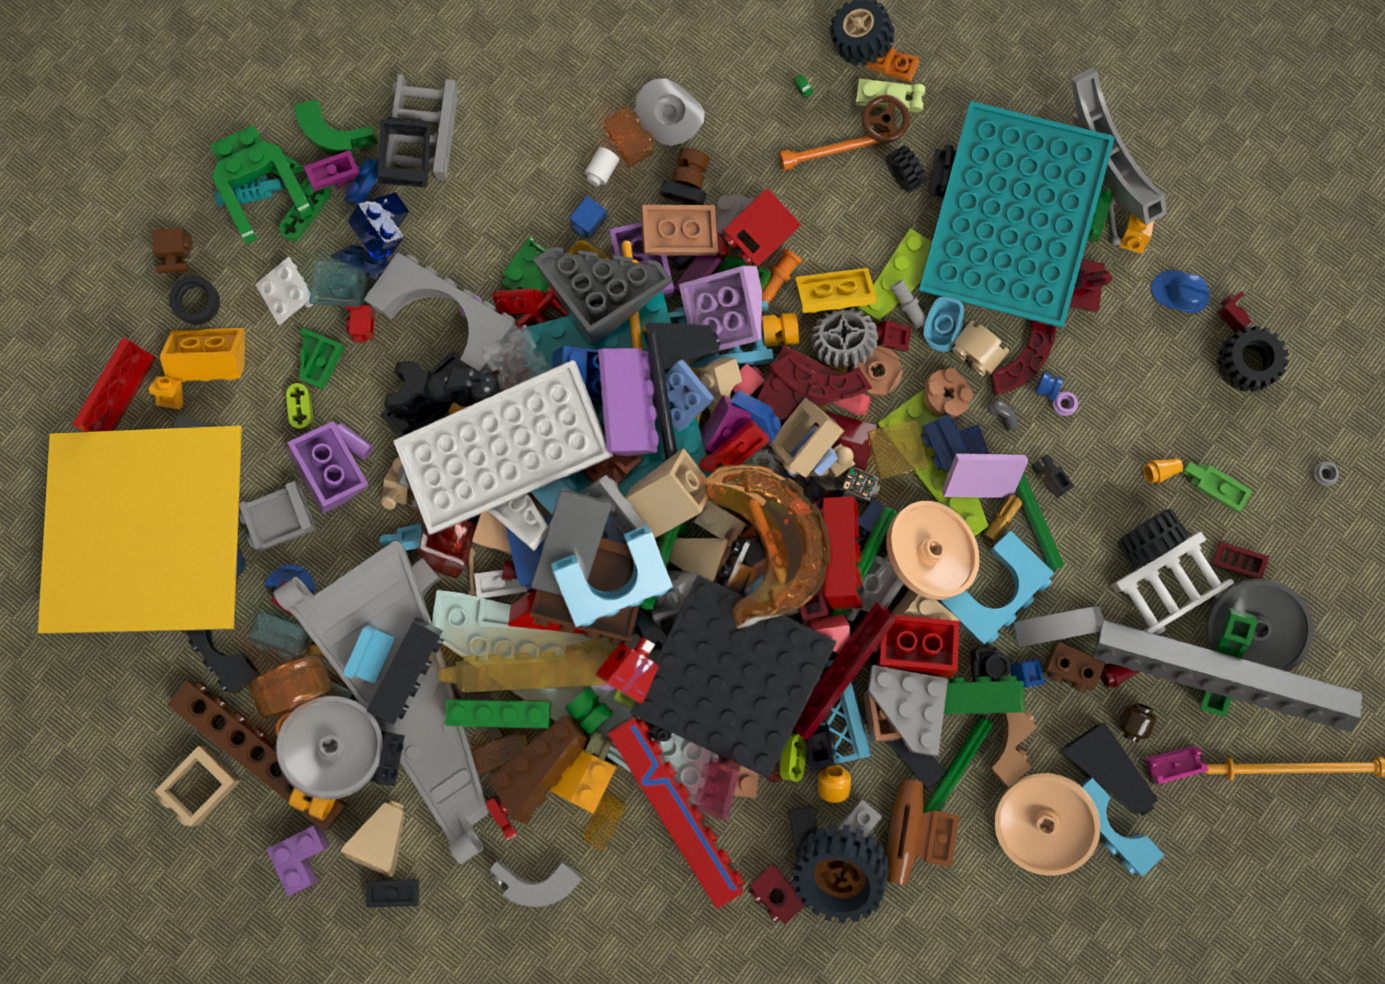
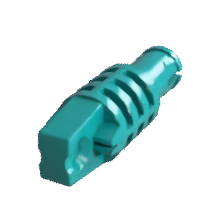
M268 176L256 178L241 186L233 187L238 201L243 204L273 197L272 192L284 189L280 178L268 180ZM214 191L217 205H225L219 191Z

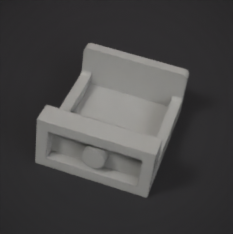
M298 482L285 484L286 488L246 503L243 501L239 503L241 510L238 511V515L242 524H246L249 533L246 536L252 548L255 547L256 550L265 551L317 530L301 484Z

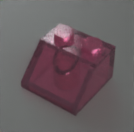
M711 757L709 763L704 762L701 777L705 778L703 788L698 787L695 803H699L698 811L727 822L741 765Z

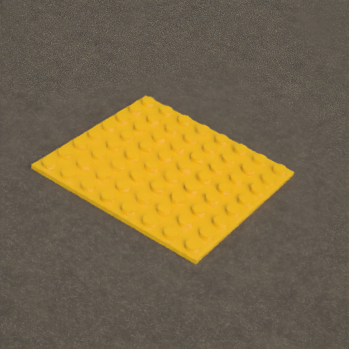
M241 426L50 434L38 620L39 634L234 629Z

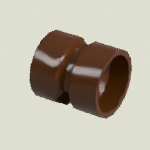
M680 149L676 161L679 167L674 169L671 181L701 190L704 181L702 173L706 172L710 157L696 149Z

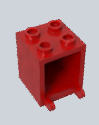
M766 188L722 229L726 233L722 237L731 247L734 248L737 245L742 252L739 255L748 265L754 264L759 266L801 224L776 196ZM742 229L760 246L754 253L736 236Z

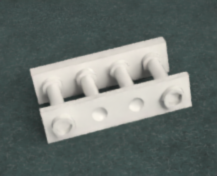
M1202 532L1193 534L1158 559L1141 568H1137L1111 584L1115 593L1124 591L1133 600L1149 626L1142 631L1155 635L1161 634L1166 630L1165 625L1212 596H1215L1217 599L1228 589L1227 587L1234 584L1232 579L1220 582L1203 556L1199 544L1206 541V538ZM1184 553L1193 557L1212 587L1199 595L1179 564L1181 561L1179 556ZM1165 565L1167 569L1170 568L1191 600L1178 608L1158 576L1160 574L1158 569ZM1143 578L1146 581H1150L1170 613L1157 621L1137 589L1139 587L1137 582Z

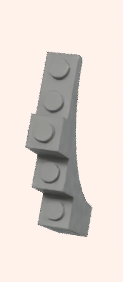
M1090 68L1071 78L1077 112L1073 115L1075 127L1115 136L1105 175L1111 180L1113 198L1145 225L1166 215L1165 195L1139 168L1124 145L1112 121L1101 90L1098 71Z

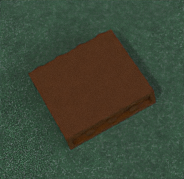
M601 538L587 580L591 587L599 591L610 592L620 589L630 580L634 570V562L628 545ZM537 589L530 617L535 618V624L549 627L551 622L560 625L559 630L574 633L575 629L585 631V637L599 640L601 635L609 637V643L619 645L625 642L631 643L639 605L626 606L612 616L604 615L597 618L590 625L576 627L564 596Z

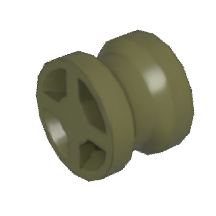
M596 729L585 752L595 754L600 760L604 761L613 742L610 737L603 736L601 731Z

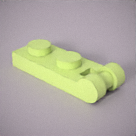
M859 78L856 105L866 106L869 101L877 96L891 95L904 102L908 111L921 112L924 105L922 96L925 95L926 87L922 84L908 85ZM905 95L912 96V100H905ZM879 103L874 107L887 108L889 103Z

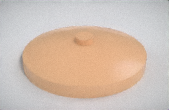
M919 501L902 509L891 521L886 541L888 557L897 576L908 588L923 597L934 600L950 599L969 588L978 572L979 549L973 532L958 513L938 502Z
M1040 773L1021 778L1005 791L997 806L995 831L1001 848L1014 863L1032 873L1054 876L1074 871L1092 856L1099 841L1100 818L1094 801L1080 785L1060 775Z

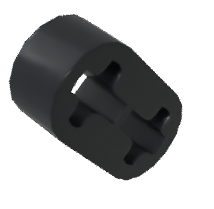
M669 180L663 181L659 192L661 196L687 205H704L707 195L700 189Z

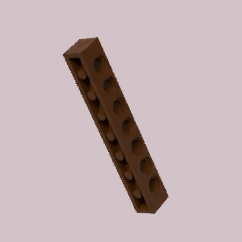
M199 680L196 682L186 681L167 706L289 802L294 787L283 774L281 776L277 775L274 769L278 762L277 742L272 744L266 739L268 735L256 726L253 729L246 723L248 719L238 711L233 713L228 709L227 706L229 704L217 695L214 698L207 692L209 688ZM200 700H204L206 703V709L203 713H200L197 709V704ZM220 715L224 716L226 721L222 729L218 728L216 724L217 718ZM240 730L245 734V740L241 745L236 741V734ZM259 746L265 751V755L261 760L255 756V750ZM346 797L336 799L324 820L309 815L308 809L300 812L322 830L326 831L331 829L349 804L344 801Z

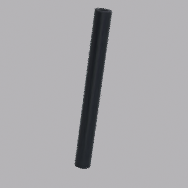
M658 331L646 333L664 453L665 458L669 459L677 453L659 333Z

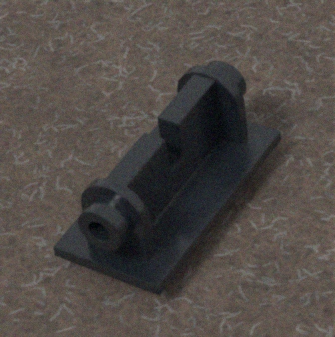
M944 145V149L935 148L930 195L945 196L957 152L953 150L954 146Z

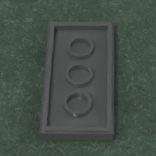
M565 489L560 490L533 576L532 588L563 596L551 564L574 554L585 580H588L612 505L611 502Z

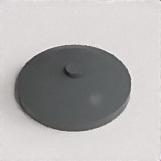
M1259 578L1234 584L1216 599L1210 609L1206 628L1212 651L1216 649L1229 608L1255 615L1258 620L1250 646H1248L1242 657L1244 660L1289 672L1304 659L1312 644L1314 626L1308 606L1293 589L1278 581Z

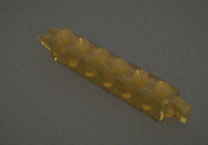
M590 649V654L580 655V650L565 651V656H555L554 651L539 652V657L530 658L529 653H515L512 659H504V654L489 655V660H479V656H463V661L456 662V667L441 668L436 676H438L441 683H457V688L461 692L466 693L609 685L597 677L595 673L611 653H606L605 649Z

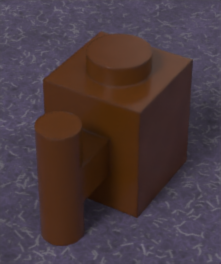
M183 228L152 230L153 254L160 260H166V263L156 264L157 273L188 271V263L178 262V259L190 258V250L193 249L192 237Z

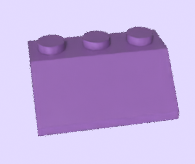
M333 421L287 442L286 452L321 514L345 504L368 487L366 479Z

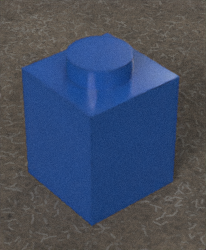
M586 196L569 218L572 226L571 229L578 236H586L588 239H591L608 216L606 209Z

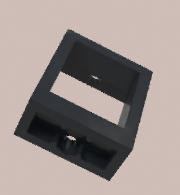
M396 117L381 119L378 184L427 188L431 124L419 119L411 120V122L401 121V119ZM397 134L423 137L422 170L385 167L386 135Z

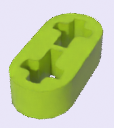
M301 383L292 384L286 392L289 423L295 429L304 431L313 424L311 393ZM298 389L304 393L303 396H300L301 404L299 405L298 400L293 397V395L297 394ZM300 409L302 415L307 417V419L303 420L302 425L295 421V418H299Z
M791 733L781 753L780 775L786 781L798 782L804 774L807 751L806 742L798 733Z

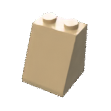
M683 448L634 484L628 491L625 499L632 503L634 511L641 519L647 522L654 535L653 537L656 538L701 513L714 486L710 481H704L707 477Z

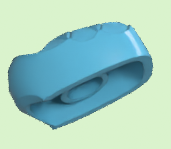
M940 297L933 303L924 326V338L933 350L948 352L954 348L953 343L963 327L964 306L961 301L949 297Z

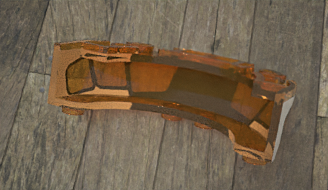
M720 466L704 480L708 499L715 505H721L740 513L750 521L758 531L766 551V572L761 585L751 596L739 601L733 609L736 628H741L794 611L808 602L819 591L825 580L826 568L830 564V540L825 521L817 505L809 501L802 493L804 489L789 477L785 479L773 473V469L763 466Z

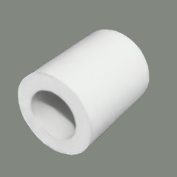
M599 147L584 172L587 176V181L595 186L605 185L618 164L619 157L612 151Z

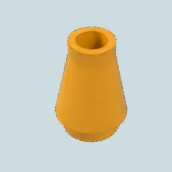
M1179 458L1150 460L1143 467L1144 477L1150 484H1159L1183 471V464Z

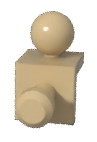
M842 444L833 449L838 459L821 476H830L832 479H835L838 475L855 465L852 450L848 447H843ZM811 471L805 478L806 482H808L810 476L820 475H818L816 472Z
M400 457L393 461L390 470L384 478L381 504L388 510L394 509L397 502L406 505L408 501L409 488L396 484L402 467Z

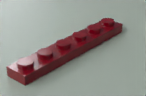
M878 602L874 604L814 687L794 727L801 738L810 739L897 620L882 604Z

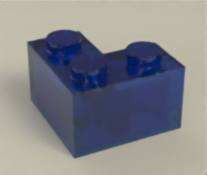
M395 192L357 204L348 223L373 259L377 260L394 254L404 238L398 228L406 218L409 210Z

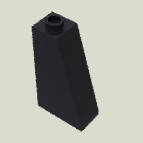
M1097 723L1058 750L1061 756L1084 775L1093 778L1108 795L1131 814H1141L1143 816L1154 809L1153 804L1159 801L1106 723Z

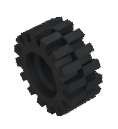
M902 145L886 156V164L889 166V171L892 172V177H895L896 183L900 184V187L905 192L910 193L927 182L926 172L922 169L924 167L919 163L918 157L914 156V152L910 151L908 146Z

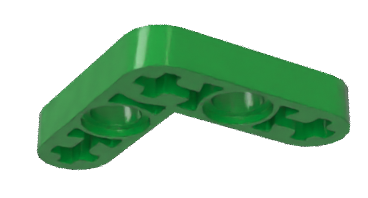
M283 154L294 176L297 173L306 174L302 165ZM276 168L272 169V173L282 180ZM307 175L306 180L299 184L311 206L313 214L302 219L296 205L292 206L279 225L280 234L289 242L298 241L304 235L331 197L329 186L323 188V194L318 193L316 195ZM308 197H311L312 200L314 199L317 202V204L314 205V203L311 200H309ZM296 216L303 223L300 224L298 221L296 223L294 217ZM288 226L294 227L296 229V232H290L288 234L286 228Z

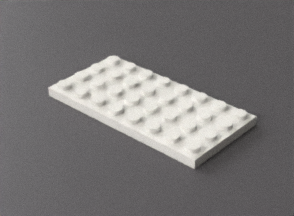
M575 361L567 362L394 440L395 447L429 534L437 533L613 457L612 453L607 452L605 435Z

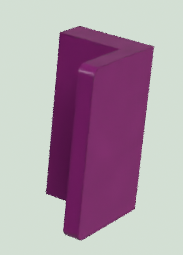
M696 256L678 280L674 289L680 292L679 284L715 274L722 264V260L714 256Z
M722 395L701 432L705 450L710 452L718 449L744 427L751 418L748 411L732 406L729 397L726 395Z

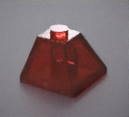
M465 520L434 534H429L426 525H424L418 552L434 571L457 579L467 566L477 524Z

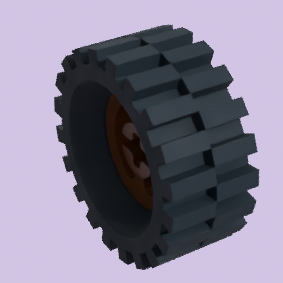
M832 824L829 825L828 831H825L824 827H820L815 835L811 832L807 836L806 842L803 841L793 873V887H796L795 894L797 898L803 897L802 904L804 907L808 908L811 905L813 907L812 913L816 916H819L820 912L826 914L825 920L832 921V917H838V923H846V919L850 917L853 923L859 921L860 914L866 919L871 916L872 910L876 911L879 908L888 877V857L883 855L884 848L881 844L874 846L875 838L872 835H869L867 838L863 837L864 830L857 828L856 832L850 831V825L844 824L842 830H837V825Z

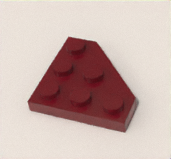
M782 345L775 359L776 361L787 353L792 352L800 363L814 372L825 375L840 374L785 345ZM770 369L756 398L772 407L775 416L780 421L789 418L805 397L818 407L839 401L815 399L805 396L788 387L775 375L772 369Z

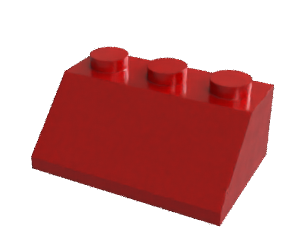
M894 615L897 620L877 646L876 666L929 676L952 678L957 672L959 621Z

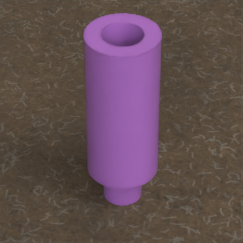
M334 423L349 451L360 459L365 460L372 452L374 446L344 424L340 423L337 425Z

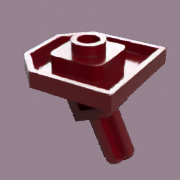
M1082 259L1069 308L1091 312L1099 311L1102 286L1108 285L1113 279L1110 276V272L1104 270L1105 263Z

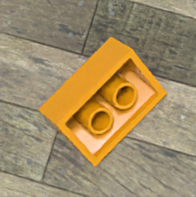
M244 328L171 330L160 354L165 377L181 380V382L240 379L245 366Z

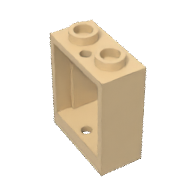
M805 397L780 428L775 440L769 442L768 445L774 450L772 455L784 464L783 467L793 475L798 472L806 478L844 430L821 408ZM817 422L820 426L799 452L793 456L791 454L792 450L814 423Z
M205 745L198 746L155 792L160 796L158 800L167 808L171 807L177 813L176 818L185 826L189 825L192 827L199 825L241 780ZM198 760L222 785L192 814L169 789Z

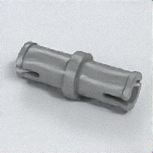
M904 279L893 284L890 289L900 302V309L902 312H906L914 328L918 329L925 325L927 318L918 305L919 300L917 297H913Z

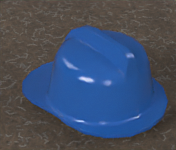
M1167 270L1158 274L1152 282L1154 298L1166 307L1188 313H1196L1204 309L1209 302L1210 292L1203 278L1196 274Z

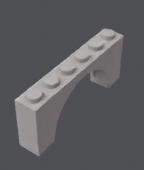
M397 252L364 301L390 320L404 306L422 298L439 297L457 303L463 308L469 326L468 342L460 360L473 371L492 372L519 333V329L514 324L516 320L505 312L502 315L495 312L496 308L485 300L482 303L477 301L476 295L469 290L464 289L462 292L457 289L458 285L447 277L444 280L439 278L438 273L427 265L425 268L418 265L420 262L413 256L407 254L405 257Z

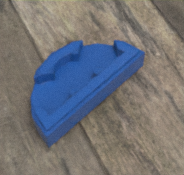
M293 564L280 566V568L267 577L265 587L279 588L283 581L288 582L294 577H298L310 592H316L315 581L312 575L303 567Z

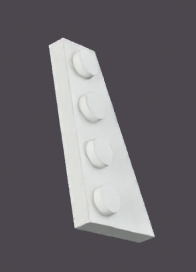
M528 493L488 510L489 513L532 550H535L545 540L549 527Z

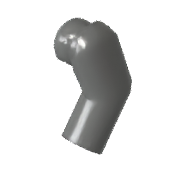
M995 400L994 403L988 405V411L991 415L999 414L1004 417L1008 431L1020 428L1012 406L1002 400Z

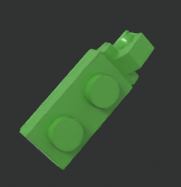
M1189 462L1185 463L1181 472L1192 479L1190 483L1195 488L1236 513L1241 512L1252 493V490L1211 465L1201 464L1198 467Z

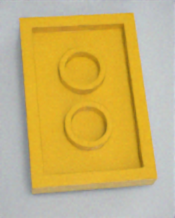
M868 268L796 277V287L803 313H816L823 310H839L846 307L876 304V293Z

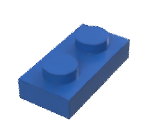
M367 159L360 165L358 169L359 174L348 185L346 189L347 194L343 200L350 205L362 206L378 179V160Z

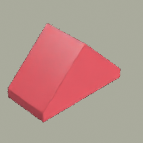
M844 614L810 619L806 622L808 627L837 641L833 649L837 654L840 653L850 639L849 624Z

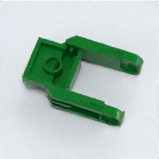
M251 125L210 144L218 161L212 179L246 245L258 239L233 191V187L246 184L271 172L274 168L278 170L302 219L313 214L280 147L262 141L255 125Z

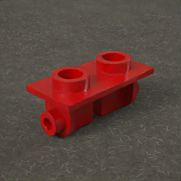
M530 288L492 292L500 315L503 312L508 315L537 312L536 304L543 298L541 291L538 289L530 290Z

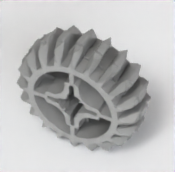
M853 307L850 311H846L845 308H842L839 312L832 309L831 315L824 312L823 319H817L816 326H813V335L811 337L813 351L817 354L820 361L824 360L826 366L833 363L836 370L840 365L847 370L848 365H853V367L857 368L858 362L865 364L867 361L866 357L872 358L873 350L877 348L878 333L876 332V325L871 321L870 316H864L862 310L855 313ZM844 333L846 334V338H845V339H846V342H845V343H843V339H844V335H843V334H844Z

